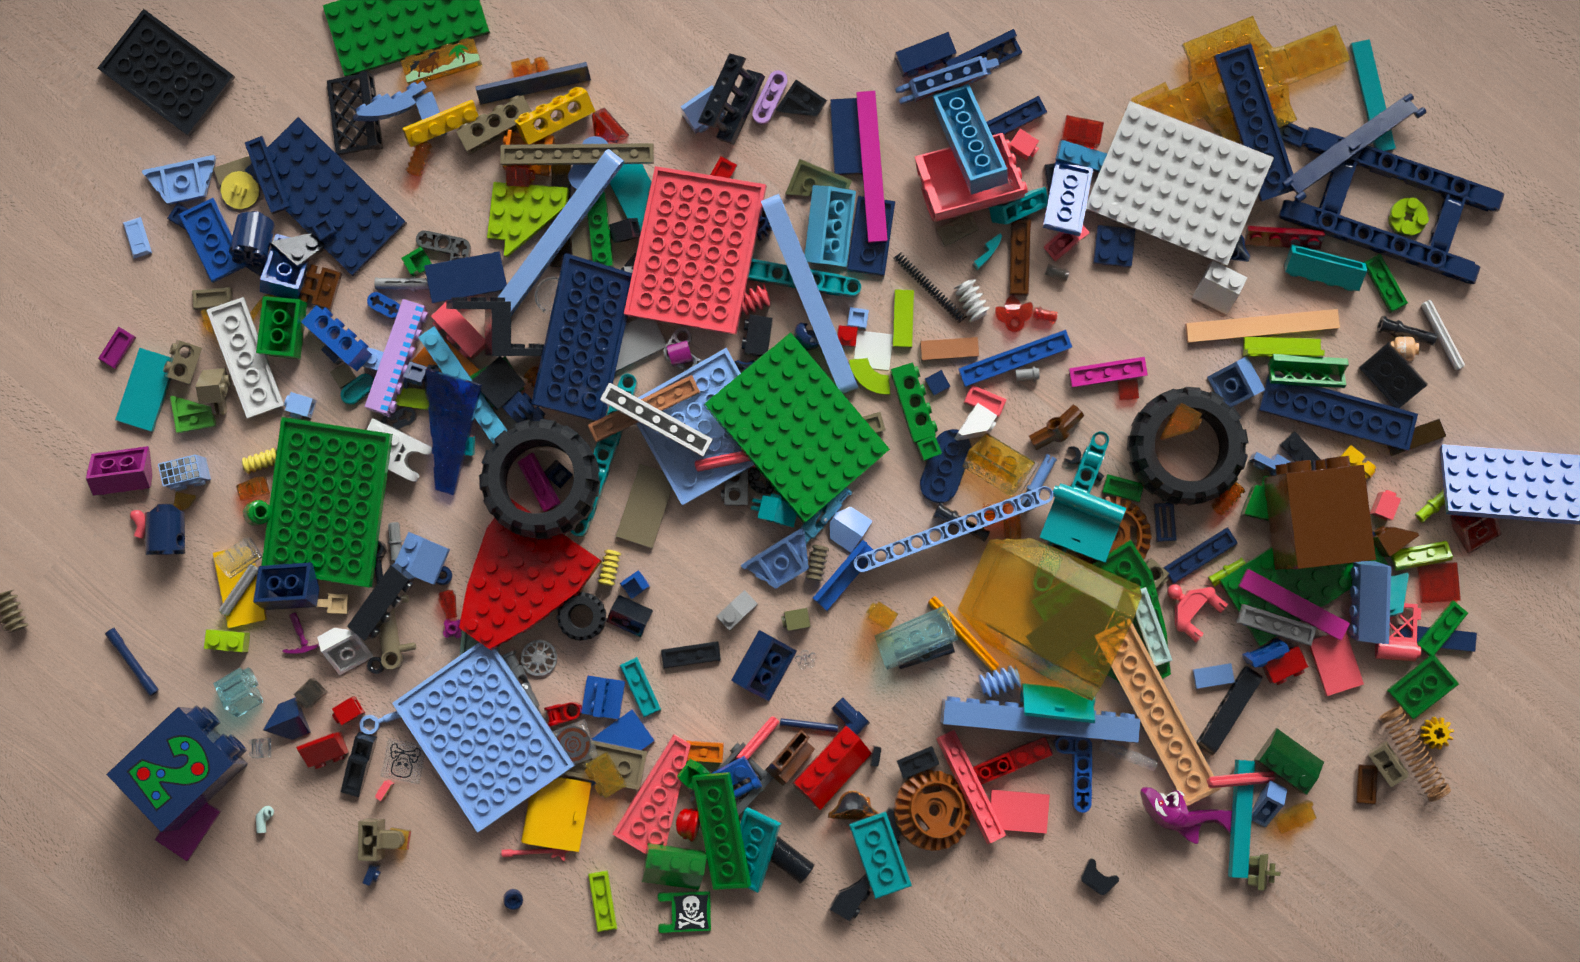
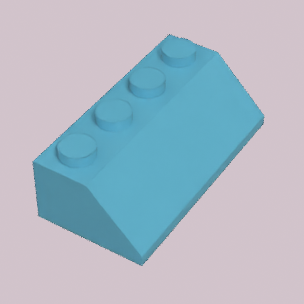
M813 185L805 248L807 262L847 267L856 191Z

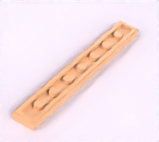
M1338 309L1186 323L1185 326L1187 343L1339 329L1340 323Z

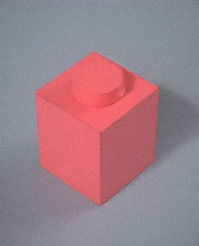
M1019 129L1010 143L1011 151L1027 161L1030 156L1034 157L1037 153L1039 140Z
M1389 490L1379 492L1370 514L1386 521L1393 520L1401 498L1396 497L1397 494Z

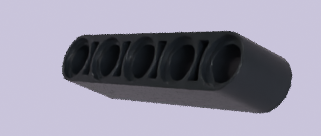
M1247 665L1240 671L1235 682L1199 736L1196 743L1201 749L1211 755L1217 752L1262 681L1263 676Z

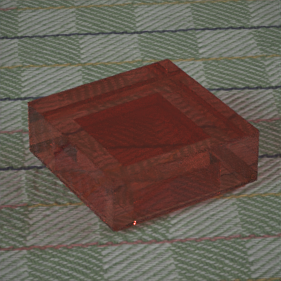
M1137 379L1117 382L1119 401L1139 399Z

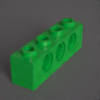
M604 190L588 212L592 258L594 262L614 268L607 197Z
M912 362L891 369L890 373L913 444L936 436L935 432L938 431L935 420L931 421L930 418L932 409L930 403H926L924 399L926 391L924 385H920L918 377H921L918 366L914 367ZM912 380L914 387L912 389L905 388L904 381ZM917 398L920 401V406L912 407L909 402L910 399ZM923 416L926 420L925 425H918L915 422V418Z

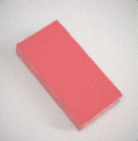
M971 385L964 403L972 407L979 403L996 414V417H1000L1007 399Z

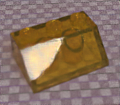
M987 433L969 450L963 467L1003 493L1012 496L1020 488L1035 462Z

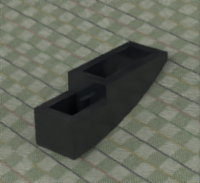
M358 732L355 736L351 755L347 761L341 793L360 797L377 741L376 736Z

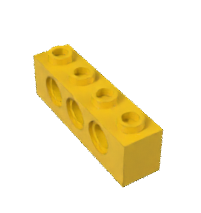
M576 87L564 96L561 95L553 98L552 102L537 106L536 110L530 113L521 114L514 122L523 141L530 145L596 111L588 92L582 87ZM574 102V107L568 110V105ZM557 110V116L551 118L552 112ZM541 119L540 124L534 127L535 121Z

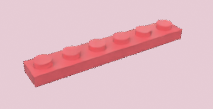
M955 730L936 738L987 845L1006 836Z

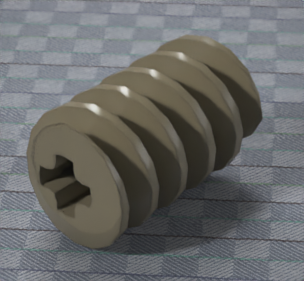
M14 590L0 593V616H4L0 619V623L6 624L2 629L9 631L8 633L28 626V623H22L26 616H19L23 609H16L21 603L13 601L18 597V595H11V592Z

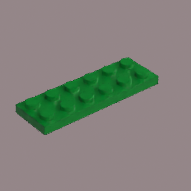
M726 772L694 775L692 782L713 890L749 888L751 880L731 774Z

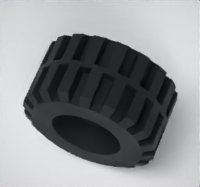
M580 592L565 601L564 605L560 608L558 607V615H556L558 626L561 628L562 633L578 641L589 640L599 635L600 631L605 627L604 624L607 620L604 604L596 596L585 592ZM578 605L588 606L593 613L591 624L585 628H578L571 621V612Z

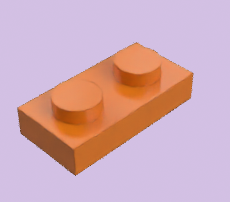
M686 740V742L690 743L687 761L692 759L701 762L723 763L724 743Z

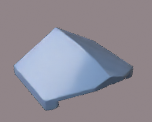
M852 507L836 512L830 521V539L852 553L872 523V520Z

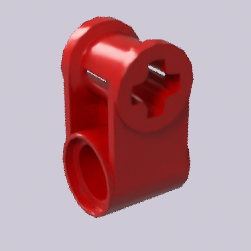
M569 702L545 707L544 711L547 712L549 720L548 726L562 724L579 718L582 715V705L578 702ZM571 705L577 708L578 712L575 716L570 715L568 712Z

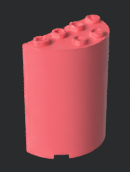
M1003 133L992 136L1007 167L1008 183L972 195L951 147L915 156L918 177H920L922 182L921 190L933 221L938 222L1025 197V193H1028L1026 182L1021 180V170L1019 167L1016 168V157L1014 153H1010V142L1008 139L1005 140Z

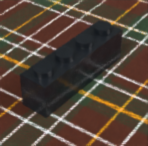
M398 563L390 565L347 627L364 641L376 638L380 633L379 628L382 623L385 624L390 619V612L402 602L401 597L403 594L409 592L414 584L412 582L415 577Z

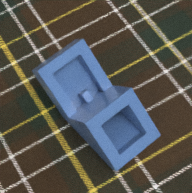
M432 91L414 98L422 120L440 113Z

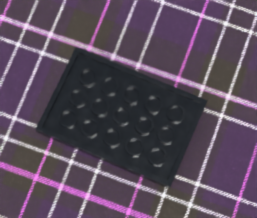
M145 9L140 12L97 68L189 137L235 78L232 73Z

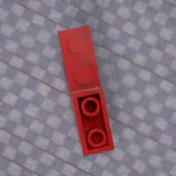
M1045 736L973 766V769L982 785L1053 755V752Z

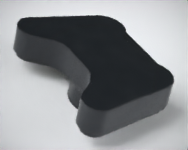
M1090 858L1082 872L1081 881L1098 894L1106 895L1119 882V877L1117 875L1104 876L1097 870L1096 861Z

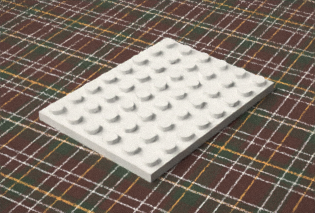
M1130 101L1091 191L1086 209L1228 265L1274 157Z

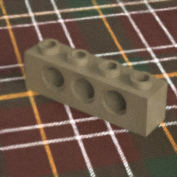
M523 95L520 97L515 96L506 105H498L493 108V112L487 115L482 114L471 124L465 123L459 127V130L456 132L469 155L503 138L505 134L507 135L508 129L513 132L518 129L514 120L518 119L523 113L532 112ZM510 111L517 112L514 118L507 117ZM499 120V126L491 127L492 121ZM477 129H482L483 134L481 136H474V132Z

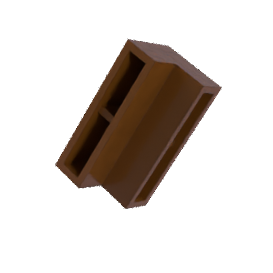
M802 729L794 735L765 769L782 786L789 781L815 750L807 742L810 737Z

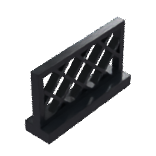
M362 71L357 75L326 80L336 154L343 155L370 149H383L380 120L365 121L360 129L354 125L356 121L353 118L349 121L344 117L349 108L356 112L355 108L351 105L357 97L362 99V104L366 106L372 103L371 100L376 96L374 75L368 71ZM354 80H359L360 87L356 92L349 88ZM340 83L344 87L336 95L333 91V84ZM347 89L354 93L348 103L342 99ZM341 100L346 106L341 113H338L335 106ZM341 119L349 123L343 132L338 129ZM352 126L359 131L353 140L346 135ZM362 134L367 137L368 145L360 146L356 143ZM344 137L351 141L347 149H341L340 143Z

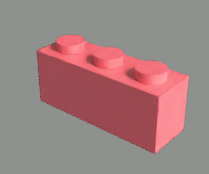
M446 302L431 316L435 320L432 324L439 331L444 329L447 333L445 337L453 345L457 343L461 347L459 351L466 358L470 356L474 359L485 349V338L456 309H446Z

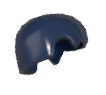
M801 322L795 327L794 337L806 351L820 347L814 330H807L806 326L808 324Z

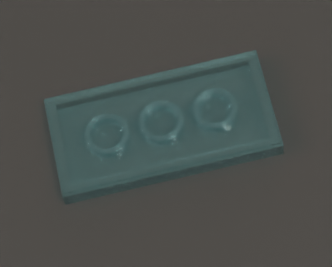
M945 605L875 635L887 670L958 640Z

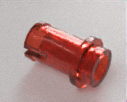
M1039 306L1034 308L1032 318H1035L1036 321L1043 320L1055 324L1058 312L1042 309Z

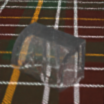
M245 537L215 557L214 561L227 577L233 578L248 568L249 565L260 560L262 554L252 539Z

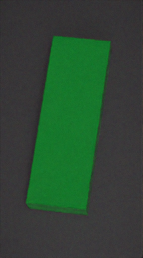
M1381 254L1364 262L1366 263L1367 273L1389 313L1408 304Z
M1451 601L1417 642V645L1428 656L1435 655L1468 615V612L1455 601Z

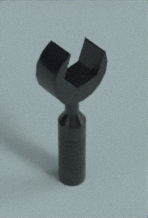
M1075 446L1068 447L1075 451L1076 457L1072 460L1065 458V461L1069 464L1080 463L1081 451ZM1098 471L1096 479L1100 482L1104 475Z

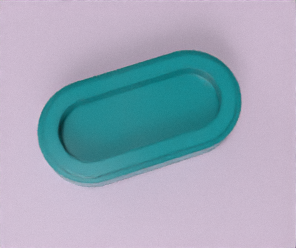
M366 373L359 375L341 390L340 396L342 401L348 405H354L370 393L374 377Z

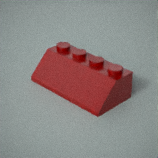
M846 725L793 781L792 785L815 807L821 810L872 753L864 742Z

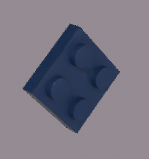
M1097 225L1093 264L1131 268L1136 229Z

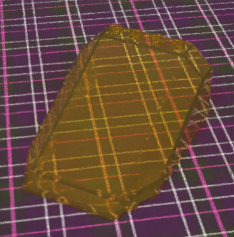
M1034 538L992 539L987 543L958 610L985 643L1071 692L1092 701L1101 689L1131 626L1142 594L1139 585Z

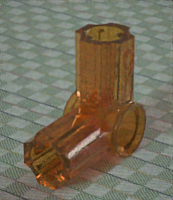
M983 503L982 509L997 503ZM1011 504L1003 505L1002 510L1005 514H1007V508L1012 506ZM986 511L984 518L986 520H994L995 514L993 511ZM1020 514L1004 520V540H1021Z

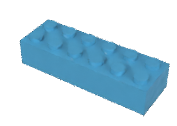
M967 84L933 95L934 111L971 195L1007 184V167L970 85Z

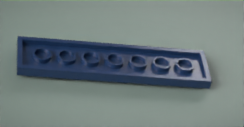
M1251 43L1214 55V61L1241 144L1274 157L1258 193L1260 202L1294 191L1291 187L1285 189L1282 185V182L1293 175V171Z
M1269 374L1267 375L1264 386L1265 390L1263 391L1258 411L1409 451L1418 417L1417 413L1317 386L1270 384ZM1275 375L1276 378H1284L1282 376Z

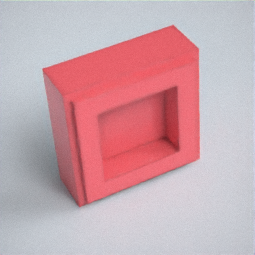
M391 780L384 781L375 798L380 801L384 800L393 787L394 782Z

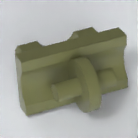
M1262 853L1260 856H1250L1249 867L1259 868V875L1249 874L1248 885L1258 887V890L1262 891L1267 886V875H1269V883L1275 882V876H1281L1280 871H1275L1276 863H1270L1268 870V854Z

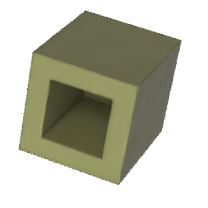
M807 608L784 612L785 616H781L783 628L787 627L788 631L810 627Z

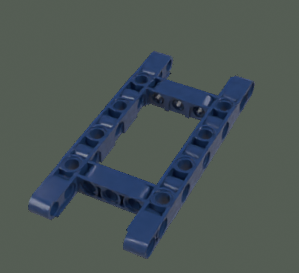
M1309 127L1303 146L1309 148V151L1323 154L1343 140L1344 137L1318 128ZM1367 146L1331 171L1319 208L1303 202L1298 203L1296 200H1284L1278 217L1310 230H1324V234L1425 270L1467 284H1475L1481 267L1475 264L1474 261L1448 252L1464 204L1487 212L1488 210L1498 212L1500 211L1505 194L1459 176ZM1382 160L1388 163V168L1382 165ZM1356 165L1369 169V172L1390 179L1393 177L1404 181L1407 185L1441 194L1444 200L1440 211L1437 212L1436 216L1438 218L1434 229L1431 230L1430 234L1432 236L1429 245L1340 215ZM1418 173L1424 175V180L1419 179ZM1454 185L1460 188V193L1455 191ZM1322 219L1328 220V227L1322 224ZM1358 231H1362L1365 234V239H1361L1358 236ZM1395 243L1400 245V252L1395 249ZM1431 256L1437 259L1436 264L1432 263Z

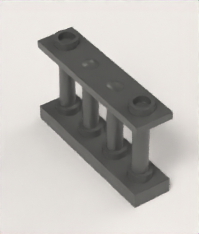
M737 742L730 750L732 754L718 769L728 765L742 751L746 744L742 742L740 745ZM751 757L748 759V762L759 776L762 787L757 790L754 788L747 792V795L742 800L740 798L735 799L738 816L773 779ZM744 779L738 784L743 786L749 782ZM692 790L690 792L692 797L689 799L691 802L696 799L695 792Z

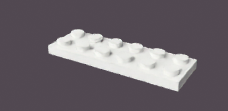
M242 297L207 309L246 417L251 418L284 406L266 355L256 353L258 333L245 298Z

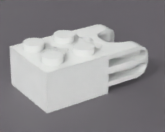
M372 418L367 430L393 434L388 470L410 481L417 482L419 474L409 467L408 458L414 452L429 455L432 453L433 448Z

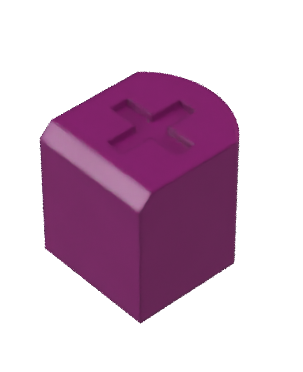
M687 341L667 346L672 366L693 361Z

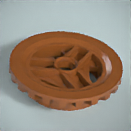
M1103 497L1102 499L1126 508L1117 531V539L1113 541L1110 552L1130 540V526H1135L1137 531L1135 547L1142 558L1145 559L1152 539L1151 526L1145 513L1127 499ZM1077 553L1080 560L1086 566H1089L1093 562L1097 561L1096 559Z
M928 770L911 776L900 787L894 803V816L901 834L912 845L923 850L939 851L950 848L958 843L961 837L966 834L965 831L970 825L969 820L972 812L953 776L943 773V771ZM935 785L940 787V792L923 793L924 787ZM931 805H935L938 808L936 816H932L929 813ZM957 808L956 820L953 826H949L953 809ZM916 814L927 826L928 829L926 831H924L917 823L915 818Z

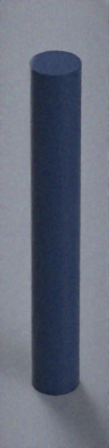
M781 718L780 726L838 732V725L785 718Z

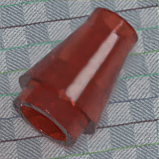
M446 590L438 593L439 598L437 599L446 619L457 617L456 594H454V591Z

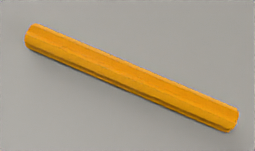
M936 596L932 597L928 604L991 671L997 669L999 663Z

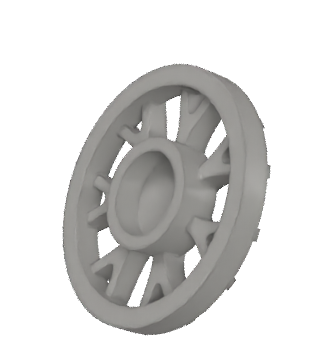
M531 641L522 650V666L532 675H546L556 666L557 652L553 645L547 641ZM538 643H544L543 650H537ZM530 645L535 649L533 654L527 651ZM551 648L553 653L547 656L544 651ZM524 656H531L532 661L525 663ZM547 658L554 660L552 666L545 663ZM532 663L537 665L534 672L529 669ZM544 664L546 672L541 673L539 666Z

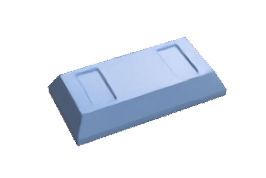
M139 217L124 222L123 226L133 259L151 254L152 251L142 218Z

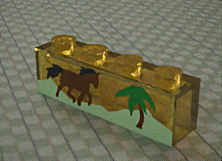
M466 38L460 40L455 45L446 44L441 49L435 51L430 49L424 51L422 55L407 56L405 60L401 61L407 83L410 85L413 82L418 84L423 81L426 83L482 66V61L474 39Z

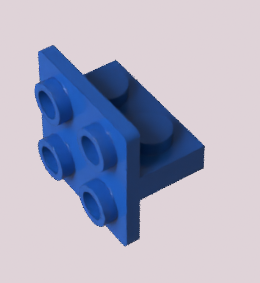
M587 676L582 714L619 719L625 681Z

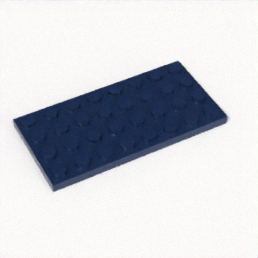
M299 117L268 146L291 207L285 210L308 233H313L316 237L317 235L311 224L328 216L338 233L323 241L325 244L324 249L352 276L407 223ZM251 163L245 171L252 175L253 179L260 185Z
M564 254L531 401L532 405L592 421H597L606 416L608 405L600 399L608 384H613L627 321V315L624 314L632 273L574 255Z

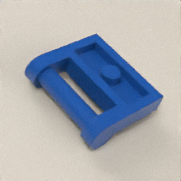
M1279 638L1271 640V643L1250 653L1245 652L1242 656L1246 664L1259 668L1265 666L1272 659L1282 658L1290 650L1286 643Z
M745 755L713 772H730L732 785L748 777L751 779V782L734 790L735 799L754 788L757 790L762 787L759 778Z

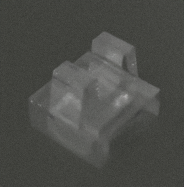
M254 738L249 740V744H252V752H249V756L252 758L271 757V738Z

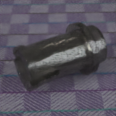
M1048 264L1044 275L1056 278L1062 283V281H1067L1070 271H1067V268L1064 270Z

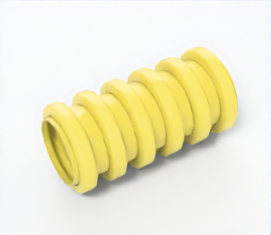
M272 448L271 451L266 450L265 453L260 452L259 455L256 453L253 457L250 455L247 459L245 457L242 458L245 472L250 474L251 471L262 470V467L274 466L277 450Z
M607 549L604 550L606 555L603 556V568L600 569L602 573L599 574L601 578L600 580L598 579L599 584L614 586L615 583L613 581L616 580L614 576L618 572L616 568L619 567L617 563L620 562L618 558L621 556V553Z

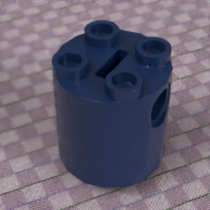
M258 211L238 214L229 248L233 262L238 264L244 262L252 264L254 267L263 266V263L268 259V251L275 228L274 222L269 217Z
M157 504L150 512H145L146 555L185 554L184 511H180L173 504Z

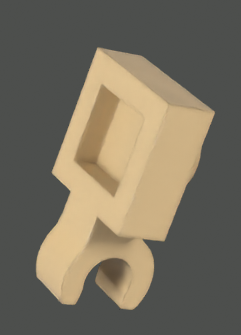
M328 594V599H318L317 607H328L327 613L348 614L349 594Z

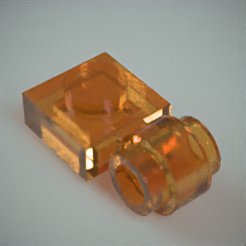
M545 57L535 58L532 64L529 58L511 62L514 78L533 74V71L538 73L549 69L548 60H545Z

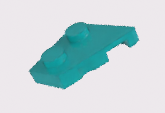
M1408 573L1391 576L1390 617L1403 613Z

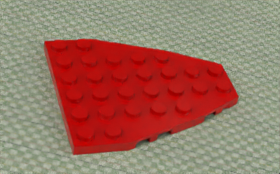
M511 499L512 503L515 505L516 508L524 512L531 513L529 510H527L526 508H524L523 506H521L520 504ZM494 518L486 528L467 584L459 628L489 650H493L499 647L501 643L512 640V637L521 632L524 633L549 616V613L554 609L560 608L569 598L579 594L602 561L563 534L553 536L552 539L537 540L531 537L525 538L512 533Z

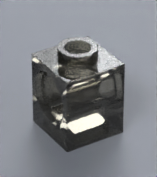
M310 678L293 695L297 698L295 701L302 708H311L328 691L315 678Z

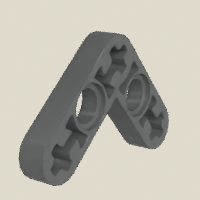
M426 230L420 231L416 236V242L420 247L451 254L450 260L461 259V257H455V254L460 255V249L457 246L464 243L467 249H463L462 256H465V258L470 257L471 245L464 238ZM427 235L428 239L434 240V236H436L434 241L435 247H432V242L427 241L423 244L420 239ZM443 238L449 241V245L444 249L438 245L439 241Z

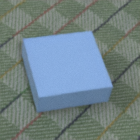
M850 307L847 326L866 330L869 310Z

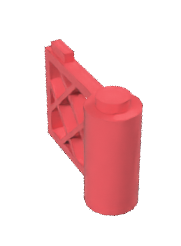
M1404 603V608L1412 609V617L1407 621L1402 615H1398L1404 622L1399 629H1396L1390 622V627L1394 633L1389 636V644L1375 643L1376 659L1416 662L1417 658H1420L1421 647L1417 645V620H1421V608H1418V604ZM1407 625L1412 630V638L1404 637L1399 631Z

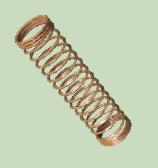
M1398 706L1388 710L1379 718L1382 724L1393 720L1399 715L1404 716L1400 720L1386 726L1385 729L1393 727L1400 721L1407 720L1404 725L1391 730L1388 734H1393L1401 728L1411 725L1406 731L1392 737V740L1401 737L1409 731H1414L1410 736L1396 742L1395 745H1399L1409 738L1417 736L1414 741L1401 746L1398 749L1399 751L1420 741L1416 747L1405 751L1401 756H1405L1419 747H1424L1420 752L1407 757L1405 761H1409L1419 754L1427 752L1424 757L1411 762L1408 767L1419 763L1425 758H1430L1429 761L1415 767L1411 772L1418 771L1427 764L1433 763L1430 768L1417 773L1415 778L1424 775L1431 769L1437 768L1434 773L1418 780V783L1428 780L1435 774H1440L1438 778L1423 784L1421 788H1426L1437 780L1443 779L1440 784L1424 792V794H1428V800L1434 802L1448 795L1451 792L1449 785L1444 783L1445 778L1441 777L1442 773L1437 772L1438 767H1434L1435 762L1431 761L1432 757L1427 756L1429 751H1424L1425 746L1421 745L1422 740H1417L1419 735L1415 734V729H1411L1412 724H1407L1409 719L1405 718L1406 714L1403 713V708Z

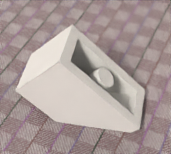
M977 403L954 439L959 441L983 436L987 431L991 432L996 425L994 419L997 415Z

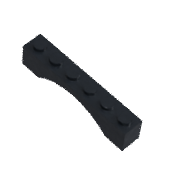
M888 806L886 813L899 846L900 841L898 839L901 832L896 824L894 809ZM867 874L852 885L839 890L829 907L830 910L848 921L852 917L855 919L861 910L859 908L862 901L865 902L871 893L869 891L870 883Z

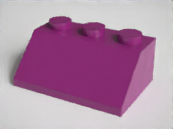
M149 446L91 454L86 481L92 495H106L150 488L153 474Z

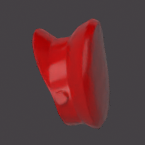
M685 808L677 816L676 830L683 839L693 842L697 838L700 828L698 808Z

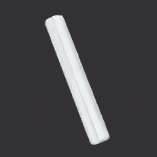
M1428 300L1422 303L1421 307L1435 334H1437L1454 370L1463 368L1465 364L1432 301Z

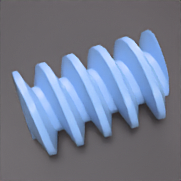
M1009 665L1007 671L1004 668H1000V674L997 670H993V676L989 672L986 673L985 678L982 675H978L984 696L987 693L992 697L993 690L998 695L999 688L1007 692V686L1014 690L1015 683L1019 688L1021 687V679L1016 665L1015 669Z

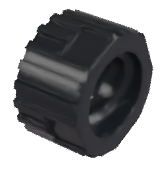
M372 657L367 663L368 671L373 674H379L385 668L381 663L380 657ZM374 661L380 662L378 670H375L372 666Z

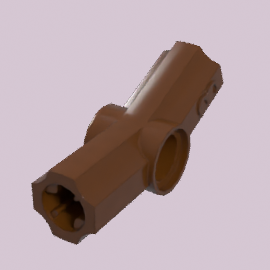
M1073 404L1060 417L1050 419L1046 427L1029 435L1036 451L1054 441H1065L1070 435L1069 430L1084 417L1083 412Z

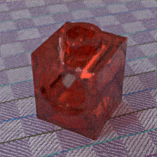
M532 165L506 166V186L529 187L532 181L535 180V170H532Z

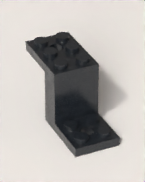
M451 297L452 301H446V309H485V355L542 356L544 344L529 343V347H525V344H511V301H505V297H490V301H486V297H471V301H467V297Z

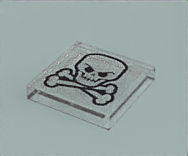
M389 738L380 776L419 784L426 755L417 743Z

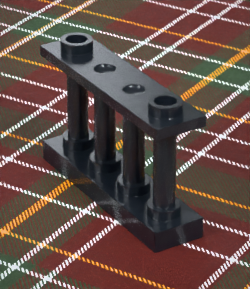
M729 53L698 123L713 128L716 126L719 129L716 138L734 145L765 76L762 73L748 69L745 70L743 65L746 58ZM740 75L743 79L738 88L735 82ZM732 92L735 97L730 105L727 100ZM724 109L727 114L722 122L719 117Z

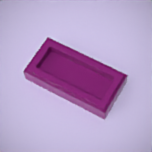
M118 326L98 359L117 369L136 337Z

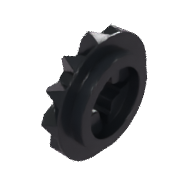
M753 467L748 476L751 488L760 494L772 492L774 488L767 480L766 487L762 481H755L761 477V472Z

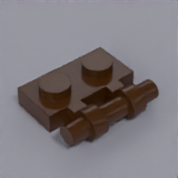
M311 264L309 271L305 275L307 277L305 285L301 288L300 293L302 295L300 300L307 303L309 296H313V305L332 309L342 273L322 267L321 273L318 274L316 273L318 266ZM314 280H318L316 290H312Z

